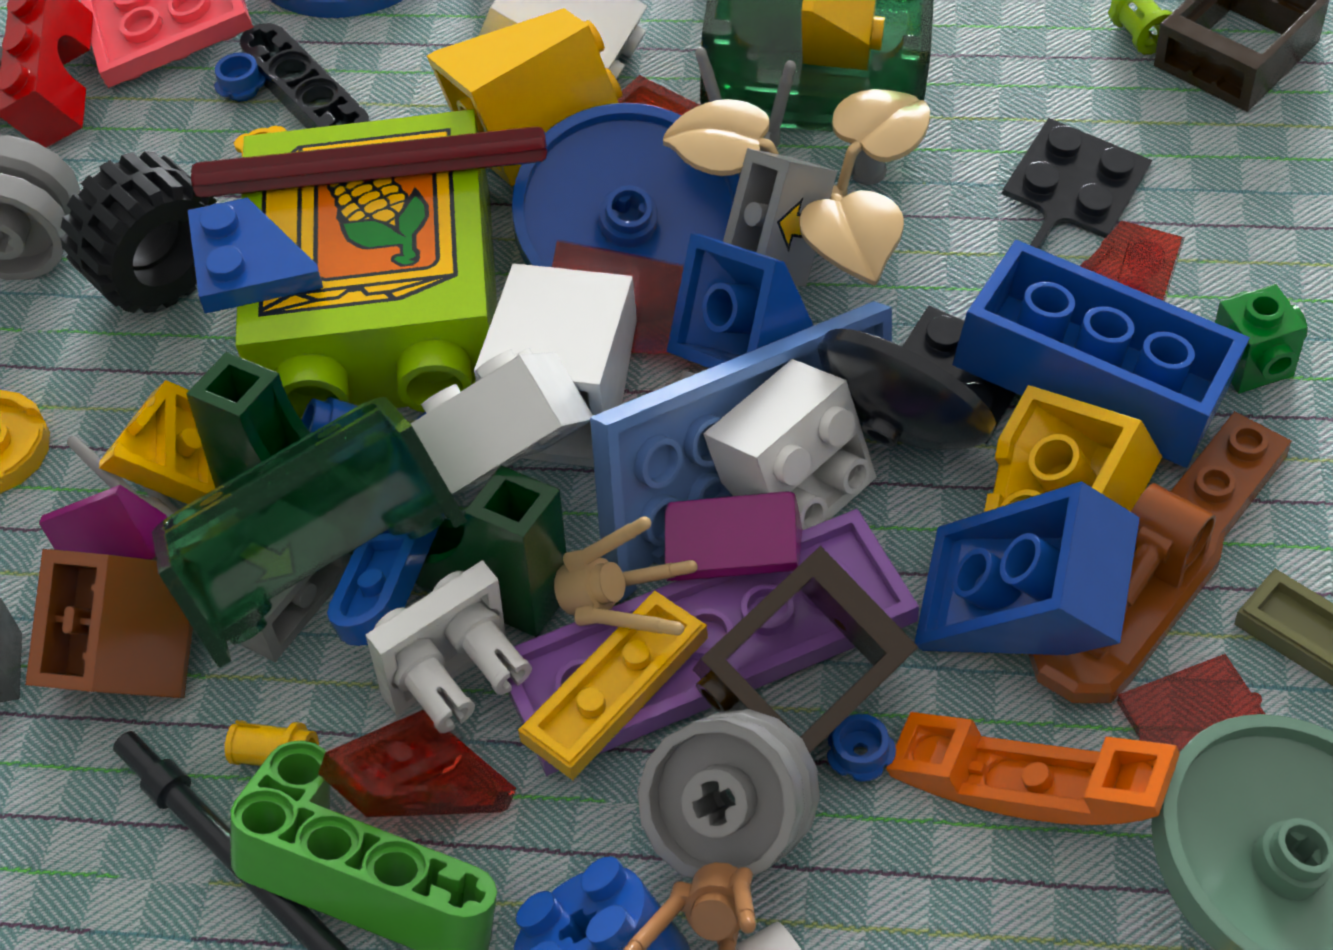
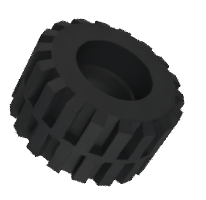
M144 151L140 157L131 152L121 155L118 163L114 164L109 160L99 166L100 172L93 178L88 175L81 183L83 186L81 192L78 195L73 194L67 204L71 209L70 214L62 217L61 229L66 234L61 238L62 249L68 254L66 258L109 302L116 307L120 306L127 312L135 313L138 309H141L144 313L156 312L160 305L168 308L176 304L180 296L184 294L189 296L197 289L195 287L197 280L187 210L216 204L217 200L214 197H197L193 190L191 176L173 160L165 155L159 157L155 152Z

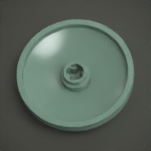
M1268 714L1243 715L1211 725L1192 738L1181 750L1159 816L1153 817L1151 821L1152 839L1157 863L1173 900L1196 932L1214 950H1333V731L1297 718Z

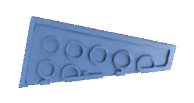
M875 301L590 417L600 539L641 517L646 516L651 520V527L648 530L601 556V558L616 563L622 572L646 568L654 562L659 565L665 564V512L667 504L677 501L733 496L720 481L703 433L791 359L823 371L818 354V346L824 335L830 330L851 329L892 342V307ZM626 586L624 596L618 602L622 603L637 589V586Z

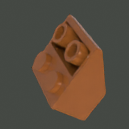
M42 548L25 685L89 692L185 698L200 566Z

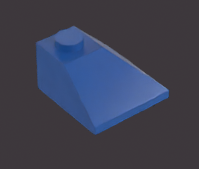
M690 233L666 352L704 367L712 368L814 326L784 261L701 234Z

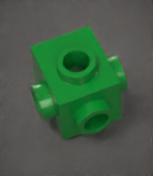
M1277 284L1251 292H1239L1229 299L1219 302L1215 323L1250 337L1231 381L1238 394L1295 375L1302 346L1307 337L1308 327L1300 308L1296 305H1291Z

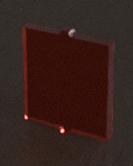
M1226 654L1118 694L1117 698L1118 705L1139 737V741L1176 745L1179 753L1192 738L1215 723L1243 715L1265 714L1261 708L1262 696L1256 692L1251 693Z

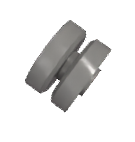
M0 135V278L5 280H30L49 273L61 261L64 251L61 238L66 234L61 229L62 217L70 214L71 209L67 204L73 194H79L80 186L73 170L58 154L34 141L11 135Z
M751 709L721 711L707 718L692 722L666 736L647 759L637 791L640 822L655 853L676 872L692 879L695 873L704 865L714 862L728 863L738 869L741 867L749 868L753 876L767 870L777 863L779 859L792 852L812 828L820 800L817 766L803 740L778 718ZM726 789H730L733 793L735 803L727 797Z

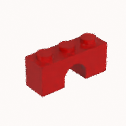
M8 0L0 68V118L31 141L47 148L83 128L86 88L75 80L63 65L90 51L94 13L78 0Z

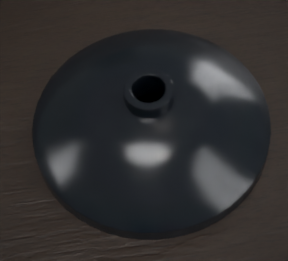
M833 329L824 335L818 346V354L823 371L847 380L857 416L864 422L861 427L862 431L883 445L895 447L897 442L900 441L926 450L967 449L987 442L996 427V421L992 412L971 389L936 364L898 344L861 331Z

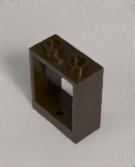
M1185 0L1160 24L1154 66L1248 112L1320 41L1329 0ZM1231 10L1282 35L1263 54H1260L1210 29Z
M821 545L702 656L692 669L701 679L696 683L698 691L718 712L751 709L778 718L788 726L731 666L727 659L801 590L873 665L800 736L809 753L918 648L906 633Z

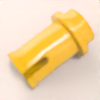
M236 720L235 724H231L226 734L225 757L230 764L261 766L270 753L282 744L291 741H307L319 745V738L315 731H309L306 725L301 722H293L288 728Z

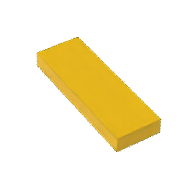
M655 590L633 614L681 622L684 626L683 633L681 635L659 634L618 627L518 729L521 743L571 780H574L708 639L706 624Z

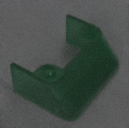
M379 397L350 410L174 512L154 528L152 537L159 576L218 668H221L232 661L227 645L228 640L232 645L243 643L266 627L267 621L264 616L271 610V598L386 530L394 536L406 533L409 539H416L436 529L444 521L442 514L445 515L454 528L467 522L412 425L386 397Z

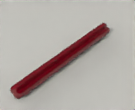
M534 126L196 162L192 165L191 183L197 197L208 198L539 163L547 158V142L543 128Z

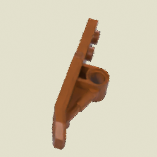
M1234 411L1171 491L1156 483L1149 485L1131 510L1140 519L1120 644L1071 655L1028 654L1037 682L1072 703H1112L1132 682L1218 569L1224 538L1286 459L1292 440Z

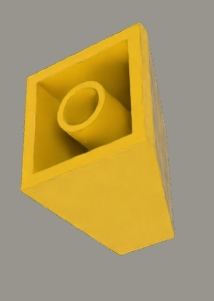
M565 8L438 49L427 55L451 112L474 109L479 132L539 126L546 133L554 125L573 114L596 106L618 103V99L622 98V90L617 79L608 68H605L600 52L604 51L605 47L597 28L591 21H582ZM521 164L492 167L491 169L512 187L515 185Z

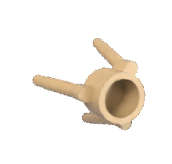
M644 516L621 527L585 549L565 553L563 556L564 565L558 569L555 576V595L560 607L567 614L574 616L575 623L578 626L598 623L659 634L681 635L684 631V626L681 622L608 609H611L616 602L622 599L626 586L691 574L698 569L697 563L693 560L622 572L616 563L601 558V556L648 530L651 527V520Z

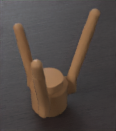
M714 862L704 865L695 873L691 884L682 881L675 882L669 899L635 934L623 950H646L680 911L685 912L689 925L700 937L717 941L718 950H736L739 930L741 929L742 932L751 934L756 928L755 912L750 890L753 878L752 871L746 867L738 869L728 863Z

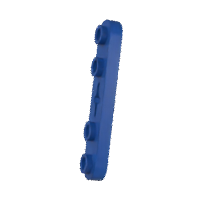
M424 412V413H423L421 416H419L417 419H419L420 417H422L423 415H425L426 412ZM409 431L329 603L328 618L340 640L348 645H368L365 634L372 631L384 615L394 609L406 606L452 495L449 496L411 431Z

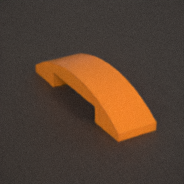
M910 712L895 746V758L890 765L886 766V770L890 777L956 803L993 813L1059 824L1111 825L1143 821L1159 816L1180 753L1176 745L1108 736L1105 737L1100 752L981 736L972 719Z

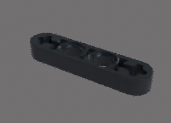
M262 23L244 31L240 37L242 53H248L256 59L259 72L266 78L264 85L306 129L334 126L340 120L342 125L370 121L366 110L282 27L277 24ZM275 51L276 54L271 57L270 52ZM290 72H304L301 76L293 79H280L284 74ZM317 99H331V102L320 107L307 106L308 103Z

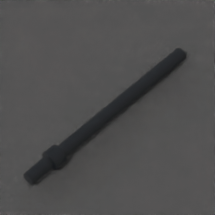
M134 731L122 734L115 741L113 751L141 779V790L160 809L170 808L236 876L231 868V829L190 789V777L173 760H162ZM238 878L307 950H350L308 907L246 883Z

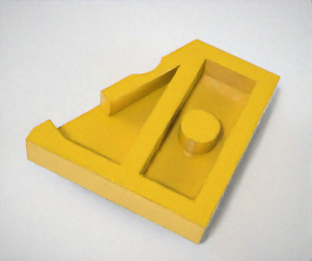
M165 380L150 394L100 459L99 469L204 511L218 499V495L186 395L189 390Z

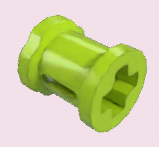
M1112 0L1108 16L1114 25L1119 28L1124 27L1132 35V43L1138 52L1143 55H1151L1156 53L1160 24L1172 12L1162 10L1154 0ZM1134 3L1138 8L1133 11L1129 4ZM1152 26L1157 30L1156 35L1149 31Z

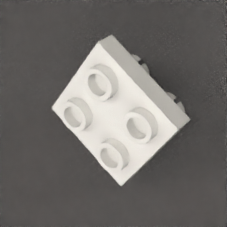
M483 560L466 571H455L448 574L437 583L430 594L408 608L400 607L390 611L378 621L372 631L365 634L382 698L396 716L416 702H419L434 722V726L439 733H446L455 728V724L450 719L452 715L462 724L475 710V704L462 692L453 680L454 677L476 664L491 683V687L496 694L503 695L512 690L511 684L507 681L508 678L511 677L518 686L529 677L532 671L530 663L523 659L506 637L499 581Z

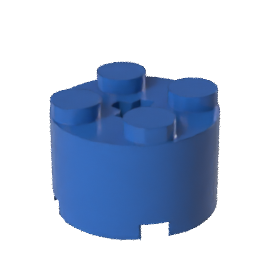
M603 857L593 862L583 873L565 881L552 892L541 891L535 893L521 905L516 914V923L521 930L516 938L513 950H623L635 934L658 911L661 905L634 872L624 868L619 860L614 857ZM671 921L646 950H690V946L686 937L675 923Z

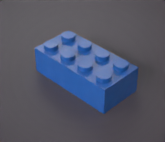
M1015 239L968 309L952 365L1021 396L1027 386L1030 385L1140 419L1162 458L1188 468L1230 386L1250 337Z

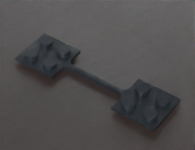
M1048 117L1004 186L1002 195L1039 210L1044 216L1045 221L1030 244L1035 248L1041 249L1053 227L1060 223L1073 224L1108 239L1151 166L1152 160ZM928 305L902 347L936 364L971 389L988 406L995 418L996 427L991 434L992 436L1017 393L953 366L964 320Z

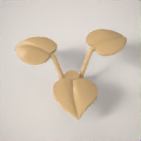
M880 89L859 91L843 99L834 110L832 119L833 132L839 139L852 144L846 151L838 183L833 186L830 199L809 203L802 210L800 216L801 235L815 252L840 270L873 286L880 280L887 261L901 240L904 218L898 205L879 193L862 190L848 194V184L855 159L862 150L870 158L879 162H891L901 159L918 147L924 139L930 123V109L924 100H919L916 96ZM716 100L697 106L678 118L666 131L663 138V145L675 151L685 163L699 171L718 176H730L741 173L744 167L743 162L747 148L779 154L774 143L764 138L770 127L768 115L758 107L739 100Z

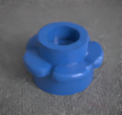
M238 52L226 55L215 66L217 82L214 83V88L220 96L229 97L234 101L241 102L252 99L258 93L259 88H262L266 82V78L259 72L256 59L248 53Z
M850 715L828 736V744L831 747L827 752L829 765L837 774L841 776L849 774L858 782H867L879 778L883 774V768L890 765L895 758L896 747L894 740L889 737L885 725L871 715ZM856 747H864L867 749V752L863 755H858L854 752V749Z

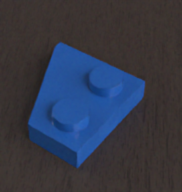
M248 197L187 210L198 295L205 314L323 288L317 264Z

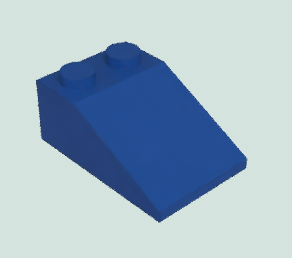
M1081 481L939 526L937 528L914 643L922 651L1071 655L1120 644L1140 517Z

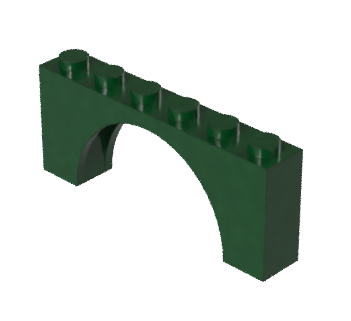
M225 352L186 393L217 495L264 517L281 500L340 529L348 552L352 555L380 494L348 472L313 437L288 399L279 373ZM501 465L464 511V518L442 519L415 584L433 591L437 583L448 574L455 571H466L483 560L498 578L504 623L537 637L560 606L556 599L554 582L558 569L564 565L563 556L567 553L560 489Z

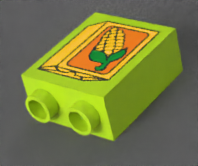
M471 109L244 136L243 157L477 133L479 131L475 110ZM485 168L241 194V199L248 197L317 264L322 279L323 288L237 307L235 346L239 357L279 373L288 399L300 419L311 399L325 401L328 397L373 411L409 407L424 413L425 411L421 404L439 391L456 384L461 392L476 382L474 369L497 308L490 190Z

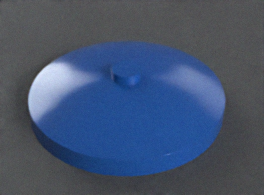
M615 103L589 108L567 117L545 133L547 142V158L545 161L521 164L515 180L512 197V220L516 244L526 265L633 276L637 322L663 319L674 315L690 233L701 234L723 241L740 178L739 174L718 176L699 171L685 163L675 151L663 145L666 131L682 116L680 114L657 106L638 103Z

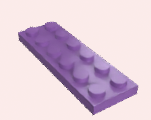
M858 508L802 530L799 565L821 545L900 628L918 622L919 606ZM793 571L680 580L656 589L655 591L706 624L708 639L598 754L711 708L712 706L704 699L696 687V683L701 679L692 669L702 656ZM654 590L613 606L608 610L633 613ZM800 590L732 654L727 661L753 689H757L853 649L855 646ZM573 622L514 646L523 659H526L532 666L529 677L517 686L511 677L507 679L512 686V690L508 694L522 725L618 627L598 623L578 626ZM537 755L546 776L559 771Z

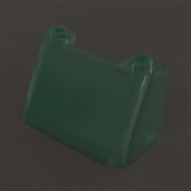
M707 0L701 47L705 48L722 100H739L750 103L764 111L770 120L785 63L789 60L795 62L796 69L781 124L782 128L833 132L832 119L834 110L843 99L859 91L872 89L890 90L916 96L919 100L925 99L931 56L934 0H876L875 16L885 17L882 50H871L868 71L803 64L801 20L803 0ZM700 74V103L702 105L708 103L709 99Z

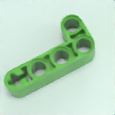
M291 741L278 746L270 753L234 801L230 810L231 868L236 876L246 883L414 950L489 949L497 898L496 884L492 877L477 866L330 810L331 759L325 749L319 745L307 741Z

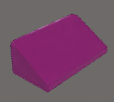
M118 485L42 515L39 525L54 550L152 560L158 553L170 518L122 485Z
M785 491L668 503L665 512V564L693 560L697 563L698 569L694 573L675 576L666 580L680 581L794 571L799 566L803 530L796 495L793 492Z

